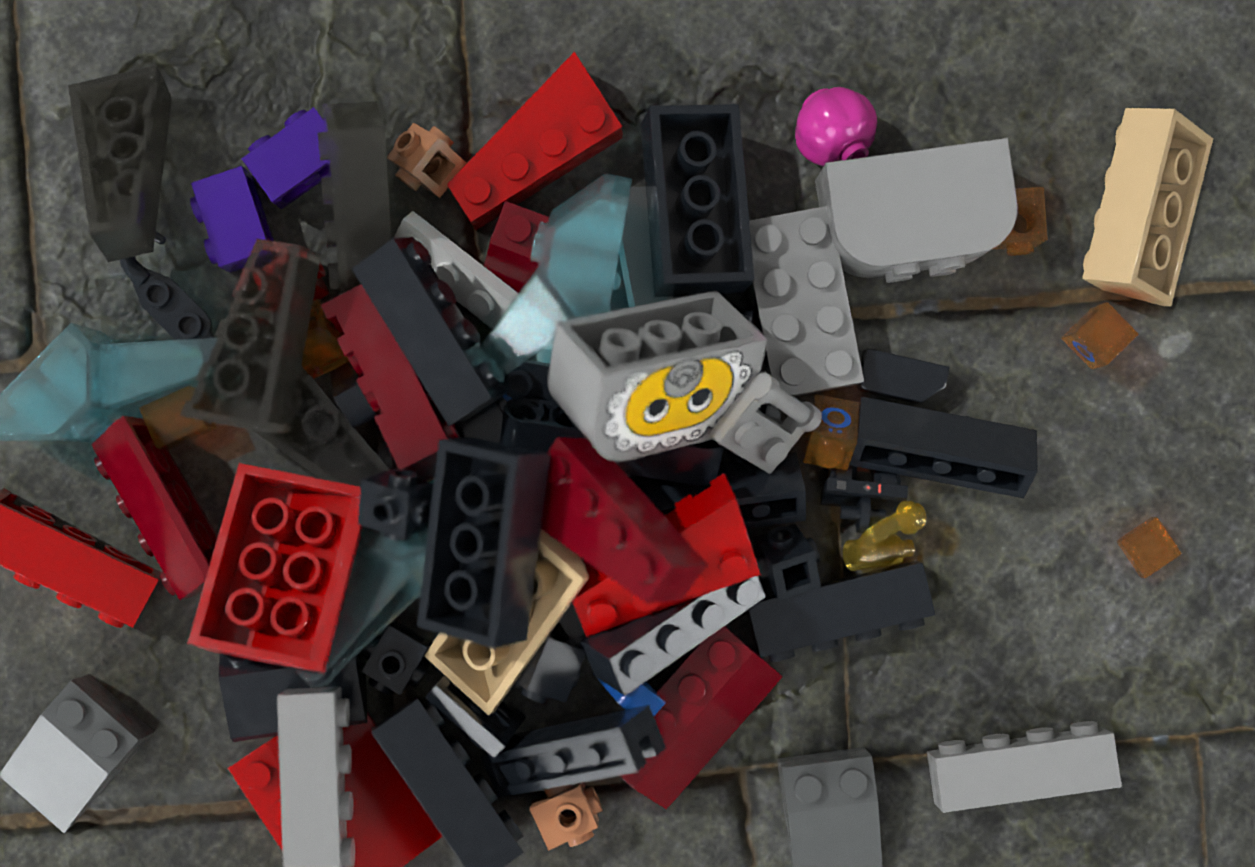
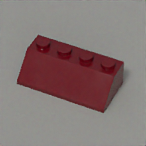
M122 416L91 444L97 454L94 457L95 465L100 474L106 480L111 479L119 493L116 496L117 504L123 514L129 519L133 518L141 532L138 534L139 543L147 555L150 557L155 556L163 570L159 575L166 590L173 596L177 595L179 600L191 598L203 591L218 536L152 420Z
M725 625L685 653L654 688L657 694L666 702L654 716L666 749L657 756L645 758L647 764L638 772L619 776L633 789L667 810L783 676Z

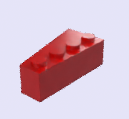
M575 51L447 184L475 230L500 216L505 201L515 205L521 203L623 138L621 123Z
M724 473L710 482L711 487L695 497L691 494L675 503L676 509L664 515L708 564L682 600L645 603L585 560L583 561L588 579L572 602L586 637L761 575L737 500Z
M5 488L1 489L0 566L15 572L13 578L28 587L39 589L40 585H43L57 592L56 598L66 605L74 608H81L82 605L98 611V618L109 625L122 628L126 624L133 628L160 578V571L111 545H105L103 550H100L94 546L97 540L91 534L76 526L63 525L61 529L54 525L55 519L51 517L52 513L37 505L33 507L21 505L20 507L14 504L18 495Z

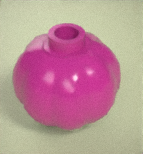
M834 87L817 90L804 101L802 109L798 114L795 129L797 148L808 161L822 167L829 162L866 158L869 154L868 149L873 144L877 128V114L874 106L864 95L848 88Z

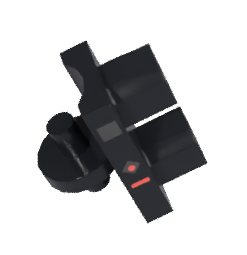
M835 459L829 478H827L821 492L820 505L841 507L840 519L855 520L856 533L861 534L867 533L869 521L885 523L886 511L900 512L902 502L908 498V485H901L900 475L872 470V482L857 481V467L848 465L849 460Z

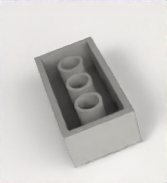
M827 206L750 220L755 281L749 286L752 306H755L756 327L761 329V334L767 339L763 357L765 373L776 379L779 387L793 397L854 386L864 382L840 255L831 238Z

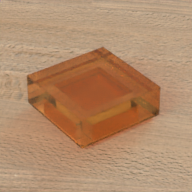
M1157 517L1149 518L1116 541L1141 578L1149 577L1182 554Z

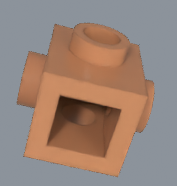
M415 123L397 138L394 148L386 157L399 168L395 176L415 192L422 186L439 198L447 190V184L467 164L451 149L454 142L446 134L434 126L427 131Z
M583 782L544 789L546 794L532 800L530 811L548 850L568 842L570 847L577 846L594 836L592 830L598 828L599 817L597 814L603 811L593 786L586 789ZM570 809L573 810L575 813L566 814L563 810Z

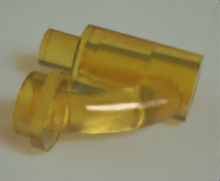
M903 501L898 505L895 514L873 525L859 539L847 540L843 546V560L847 568L851 571L894 566L901 564L904 557L913 556L915 552L913 541L910 539L901 540L894 533L901 530L904 534L909 535L923 529L926 524V512L923 506L913 501Z

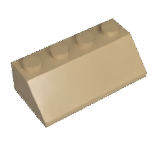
M1125 108L1122 124L1119 125L1116 131V147L1112 163L1105 174L1106 187L1101 206L1095 214V230L1090 250L1084 258V274L1082 279L1107 292L1171 307L1213 138L1176 109Z
M541 530L527 640L494 649L439 633L424 656L490 716L495 712L587 581L588 575L582 558Z

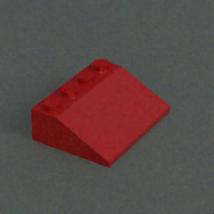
M239 463L188 644L206 651L238 658L325 673L363 526L358 524L361 487Z
M367 711V723L343 727V745H350L352 755L351 772L344 774L345 792L351 791L353 794L352 820H346L347 838H354L355 863L353 867H403L443 836L371 733V729L376 723ZM274 736L227 769L283 852L279 736Z

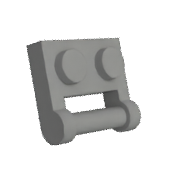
M760 373L752 378L709 434L722 446L771 474L777 465L785 459L802 434L813 431L819 426L822 414L819 408L813 404L800 402L779 387L778 381L772 376ZM770 403L787 414L788 417L780 425L760 412L758 408L762 404Z

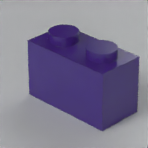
M314 107L308 112L300 110L291 115L285 121L284 129L272 137L266 135L256 140L248 148L250 153L241 158L269 199L281 210L352 160Z
M240 166L191 183L195 197L190 198L191 208L199 223L204 222L209 238L204 239V246L213 265L218 263V267L231 273L264 262L269 259L273 252L277 251L253 175L244 167Z

